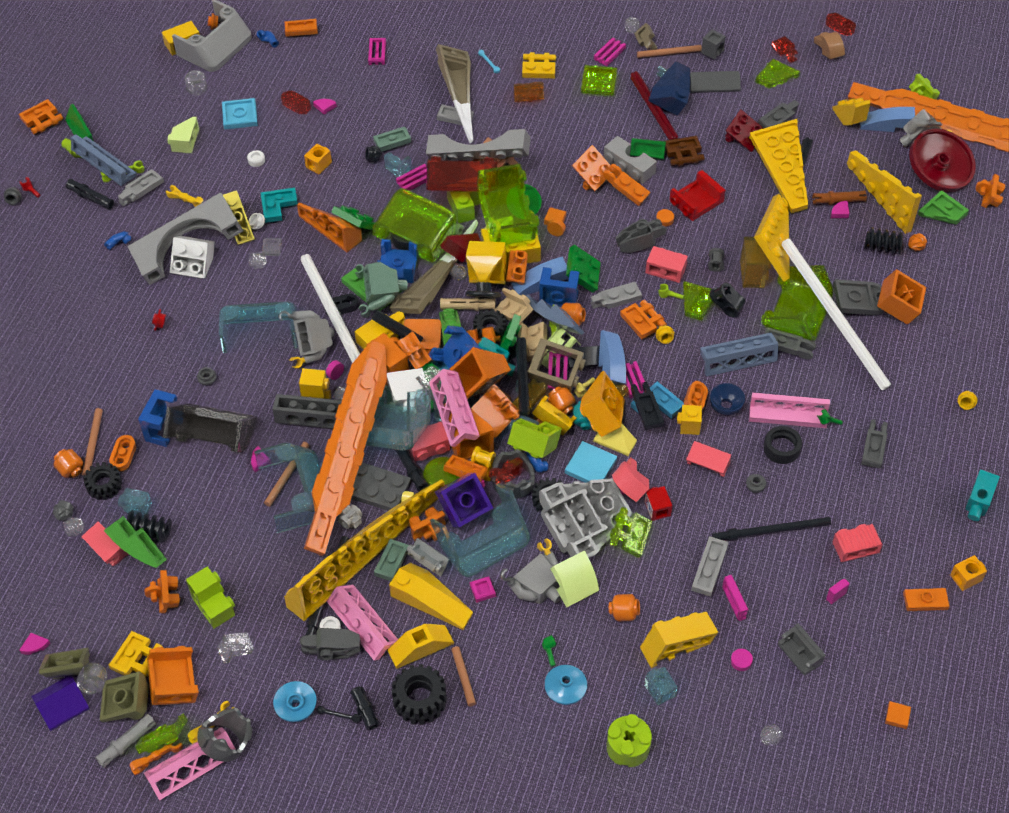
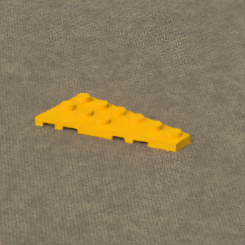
M797 119L750 132V139L781 196L788 202V209L791 214L808 208Z
M858 151L850 152L847 161L848 168L866 186L868 192L882 205L887 214L896 222L897 226L905 234L911 232L922 195L919 193L914 194L912 188L909 186L904 187L899 179L885 170H879L877 164L869 163L868 158Z
M777 194L773 196L754 238L784 282L790 279L789 256L781 245L784 240L789 238V209L786 199Z

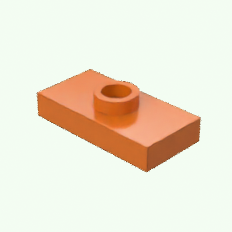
M317 19L284 21L286 37L318 34Z
M452 454L444 465L443 471L458 477L475 472L481 482L486 476L488 468Z
M946 588L905 589L903 592L907 611L948 610L950 607Z

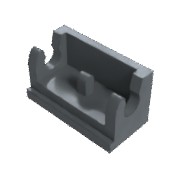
M799 623L781 635L782 639L778 641V646L804 676L823 664L825 654Z

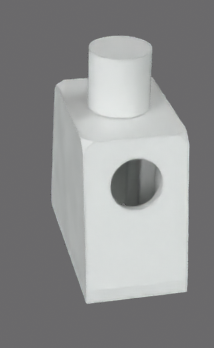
M423 368L387 373V384L395 407H404L405 415L415 414V405H420L423 401Z

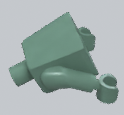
M382 262L367 264L365 267L362 264H357L355 267L359 271L355 272L358 278L364 277L366 303H369V306L365 304L359 306L360 311L366 309L364 313H361L363 318L369 317L371 310L376 311L393 302L399 291L407 290V280H398L397 270L390 268Z

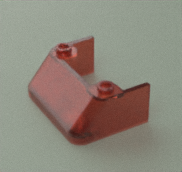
M431 156V158L427 159L426 190L497 191L498 161L494 160V157H484V161L441 160V156Z

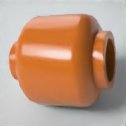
M564 303L561 306L579 326L585 321L586 311L585 308H582L581 304Z
M559 386L548 394V402L566 415L573 411L576 399L568 388H561Z
M62 449L54 456L53 466L64 478H75L82 472L83 460L74 450Z
M617 594L613 597L612 602H609V614H613L616 621H633L636 619V616L640 615L639 599H636L633 594Z

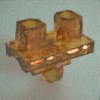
M543 82L513 85L514 102H532V100L544 99Z

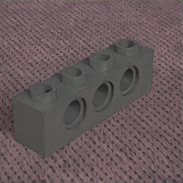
M276 394L272 409L275 423L333 429L336 421L335 415L342 400Z

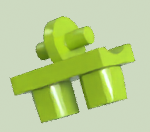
M916 74L915 80L909 86L911 91L925 97L937 100L940 92L937 89H933L930 81L921 74Z

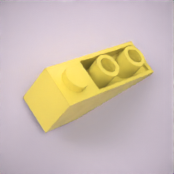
M237 190L224 194V198L243 229V232L234 236L237 244L240 245L255 240Z

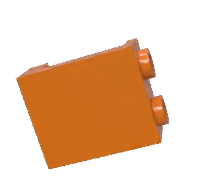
M156 647L149 650L147 665L152 705L196 702L199 691L198 685L194 683L191 660L192 647Z

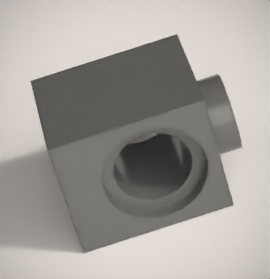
M712 29L703 37L701 53L715 60L724 51L726 36Z

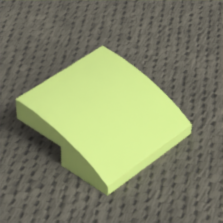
M585 551L550 568L560 586L557 591L566 607L599 591L594 569Z

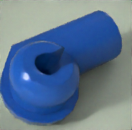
M263 30L257 32L259 40L269 42L272 47L279 45L272 32Z
M123 231L113 235L104 245L107 249L111 250L121 240L124 244H127L132 238L128 235V232Z
M525 451L530 463L537 472L542 473L548 470V463L546 461L532 457L529 452Z

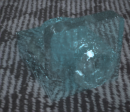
M390 152L384 155L385 168L397 177L411 170V158L409 156L400 160Z

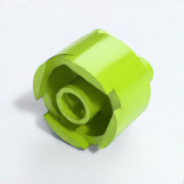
M634 714L616 719L610 725L607 735V753L612 761L618 765L622 764L628 767L642 764L647 759L651 746L652 734L649 726Z

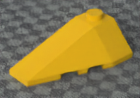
M413 563L399 568L389 584L391 597L464 630L473 615V611L432 573Z

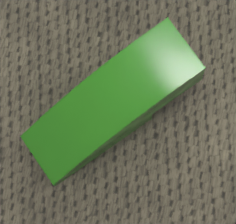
M124 516L104 530L122 550L147 565L157 568L167 560L144 529L140 528L138 531H135Z

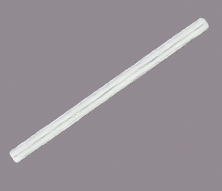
M789 238L784 240L781 244L875 382L881 390L889 388L891 383L792 240Z
M309 254L302 255L301 262L353 363L360 353Z

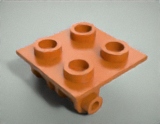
M593 145L572 165L585 180L583 188L585 190L593 189L594 192L606 180L603 177V173L607 170L610 171V164Z
M495 384L471 407L474 412L493 427L494 438L513 419L515 420L520 416L519 409Z

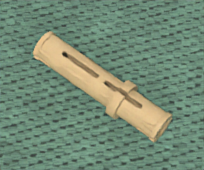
M441 298L440 309L495 310L496 298Z

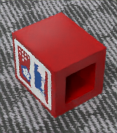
M665 486L649 489L645 493L644 502L651 520L670 517L672 503Z

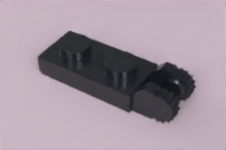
M642 382L644 393L641 394L636 384L631 385V392L644 429L649 430L663 427L664 420L648 382Z

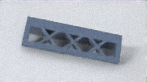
M76 134L71 137V150L120 186L136 176L134 170L87 136L83 139Z
M771 332L701 347L700 354L705 361L704 373L706 376L775 362L778 359V342ZM772 351V356L763 357L766 352ZM755 355L752 360H745L748 356ZM731 359H737L734 364H727ZM719 363L716 368L710 369V364Z

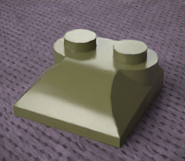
M89 648L46 654L39 668V674L48 678L59 679L64 676L86 673L87 669L90 668Z
M139 671L103 681L101 722L128 717L132 720H138L144 716L147 710L149 685L143 673Z

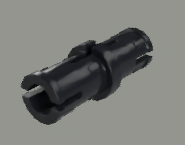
M363 686L353 688L350 694L356 703V711L361 715L367 731L377 728L380 724L374 714V706L372 702H369Z

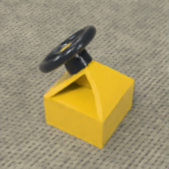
M469 241L466 252L469 282L477 283L476 291H466L465 295L479 298H500L502 296L500 292H491V284L506 283L508 261L505 242Z

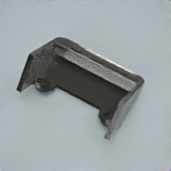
M187 403L169 406L166 411L163 438L176 437V441L187 442V439L192 438L226 444L231 448V451L242 453L243 450L248 448L256 427L257 416Z

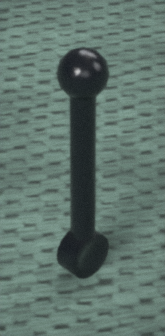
M324 706L317 708L319 714L326 713L351 719L356 724L361 721L359 714H344L325 709Z

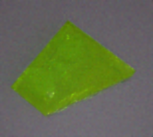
M772 59L757 75L755 82L770 89L778 84L787 82V79L791 77L798 78L800 71Z
M684 281L685 316L702 321L713 303L710 298L711 289Z
M184 713L178 716L174 724L169 726L164 724L141 737L135 746L138 754L145 751L147 753L153 752L161 744L166 743L169 745L178 740L179 734L188 721Z

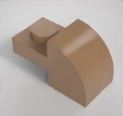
M823 32L814 37V43L822 48V54L829 59L845 55L842 38L837 32Z

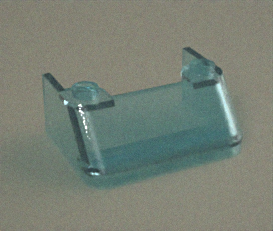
M291 301L234 304L221 308L219 312V338L223 353H227L228 324L280 320V312L287 311L289 314H293V311H297L296 304ZM284 313L281 315V319L291 320L292 341L294 349L298 348V341L293 319H288V315Z
M281 443L254 451L258 469L295 460L304 488L303 493H299L292 498V511L273 516L277 533L311 524L315 514L311 492L316 476L321 469L315 451L291 443Z
M499 483L495 486L502 503L496 505L492 510L491 515L494 524L461 541L457 534L448 532L445 525L435 519L430 520L441 548L457 571L465 577H471L524 548L530 541L529 531L513 491Z

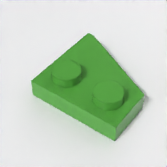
M941 190L918 211V215L951 224H958L968 215L969 210Z

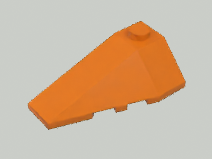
M302 203L297 204L299 217L345 252L350 251L362 241L361 228L339 216Z

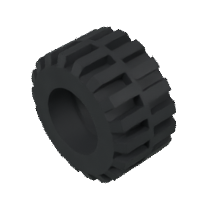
M419 664L418 667L410 665V669H402V675L397 674L395 677L396 681L392 683L394 709H396L399 716L402 715L404 721L407 722L410 719L411 724H416V721H418L422 725L425 724L424 721L426 720L430 723L433 721L434 716L438 718L441 715L440 711L445 709L447 696L444 678L439 675V671L436 669L432 671V667L429 665L426 668L423 667V664ZM417 688H424L431 692L428 698L421 701L410 699L408 694Z

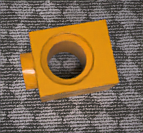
M316 144L304 155L306 168L317 174H320L332 163L331 151L319 144Z
M974 555L954 565L950 576L959 588L964 591L982 582L987 570L985 565Z

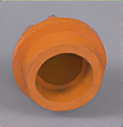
M914 234L910 237L908 246L915 252L921 251L926 247L927 239L923 234Z

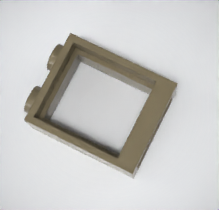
M541 338L528 370V378L553 387H565L571 392L573 387H577L580 378L577 376L579 370L582 371L585 366L584 352ZM546 350L576 359L568 381L539 371Z

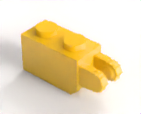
M397 311L389 316L404 325V313ZM373 320L355 331L356 343L363 350L366 344L383 333L389 338L399 337V335Z

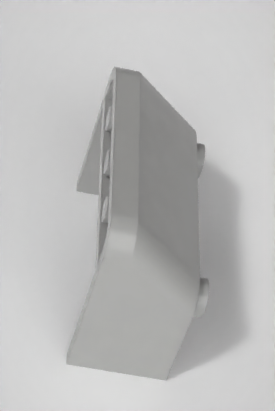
M212 0L214 13L218 16V22L221 24L209 35L203 37L195 34L187 40L176 34L172 35L176 55L209 72L219 70L252 39L251 31L236 10L218 0Z

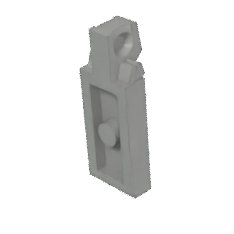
M153 169L149 170L125 186L123 193L118 195L119 203L126 206L131 201L138 200L164 183L163 177Z
M636 282L601 291L591 296L590 303L593 309L601 306L610 309L641 300L642 294Z

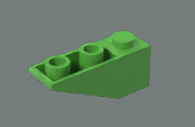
M446 308L439 312L444 346L452 336L444 333L447 326L461 327L458 312L453 308Z

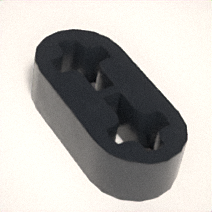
M351 293L332 298L340 315L353 312L359 306L357 296Z

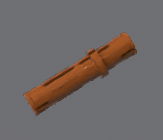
M865 190L851 192L828 191V193H813L812 199H819L812 200L813 204L828 203L829 205L842 201L865 202L867 196H864L866 195Z

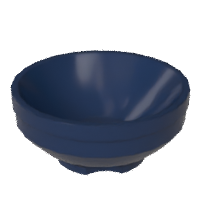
M723 383L712 389L710 403L718 413L732 415L738 413L743 408L745 395L738 386ZM727 401L732 406L724 408L721 406V403Z

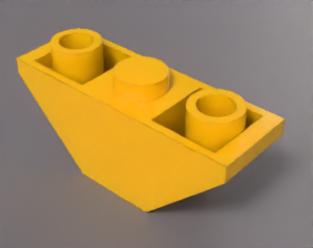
M863 98L845 99L838 101V105L832 106L833 111L843 125H853L867 120L870 100H863Z
M423 624L405 632L388 649V653L395 668L398 669L454 644V641L445 625Z

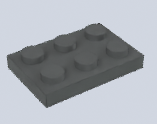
M362 462L355 478L351 499L389 511L401 503L402 494L408 490L411 478Z

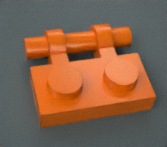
M48 99L19 113L20 119L28 128L35 125V127L30 129L33 135L38 132L42 133L46 128L52 125L55 126L59 124V121L63 120L61 114L54 116L58 113L57 109Z
M646 300L640 302L641 307L634 303L620 311V316L641 340L655 333L657 326H667L664 317L654 310V306Z

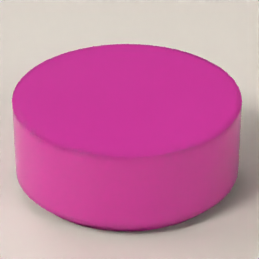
M337 360L332 361L326 369V375L332 380L338 379L343 374L344 365Z
M737 649L732 653L731 665L736 670L746 671L752 665L753 657L748 650Z

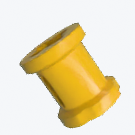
M476 446L471 456V462H478L490 469L496 457V452L490 453Z

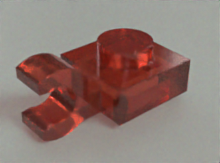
M786 36L772 42L771 47L781 56L786 54L790 63L797 61V58L794 57V55L798 54L797 50L794 49L795 44Z
M519 457L508 460L503 464L502 469H490L488 477L497 476L495 484H500L502 481L506 483L521 475L523 461Z

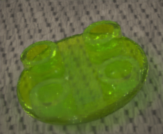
M450 457L435 458L425 466L423 475L429 486L441 479L445 485H448L460 478L443 471L444 465Z

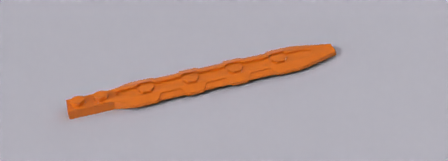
M856 82L852 84L848 100L863 98V100H870V106L880 109L915 107V116L924 109L937 122L942 123V129L951 130L963 140L979 142L1009 153L1008 118L1003 119L985 114L984 111L953 105L951 102L925 97L906 89L884 91Z
M374 340L370 341L351 364L342 402L339 404L335 415L336 421L332 434L324 450L323 463L311 492L315 514L304 549L321 556L326 552L336 517L350 504L358 468L361 466L364 458L369 432L372 431L375 421L374 415L379 398L382 397L387 381L385 345Z

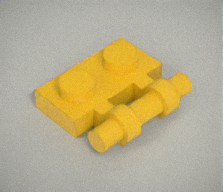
M535 52L523 54V60H529V62L523 61L522 78L555 79V62L549 61H556V55L549 53L535 54Z
M131 631L108 665L109 668L124 676L131 674L132 671H140L147 677V658L143 664H139L138 661L142 655L148 657L149 650L151 649L148 647L151 643L150 639ZM156 643L155 646L153 647V649L156 648V647H163V646L160 645V644H158V643Z

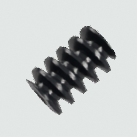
M871 227L866 233L864 249L870 244V250L877 246V250L880 251L884 247V251L887 253L889 248H891L892 254H894L898 249L900 255L903 233L899 232L896 236L895 231H892L889 235L888 230L885 229L882 234L880 228L874 233V227Z
M133 510L127 516V521L135 531L143 528L152 541L158 540V542L163 543L167 540L172 526L170 518L165 523L164 517H160L159 521H157V516L153 515L150 520L148 513L142 518V512H138L135 517Z

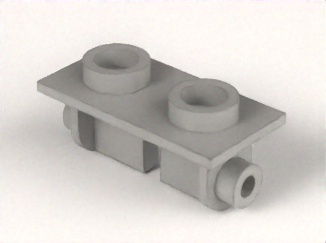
M419 538L416 539L414 545L410 544L406 550L410 557L440 577L450 560Z

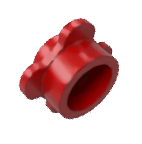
M159 309L158 314L154 313L152 324L155 325V331L157 327L163 328L166 314H162L161 309Z

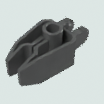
M640 219L622 229L616 237L617 246H620L621 252L629 253L653 247L656 243L655 239L665 235L667 229L664 225L662 226V222L659 219L650 222L646 219Z
M320 628L317 630V635H306L300 638L301 651L305 654H317L320 660L349 658L360 652V635L348 629Z

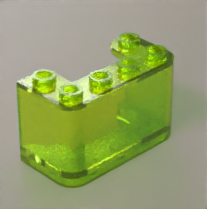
M520 164L478 171L477 193L490 242H505L507 245L535 240L536 236H538L537 226H539V217L532 210H529V197L524 193V181L527 180L526 172L522 170Z

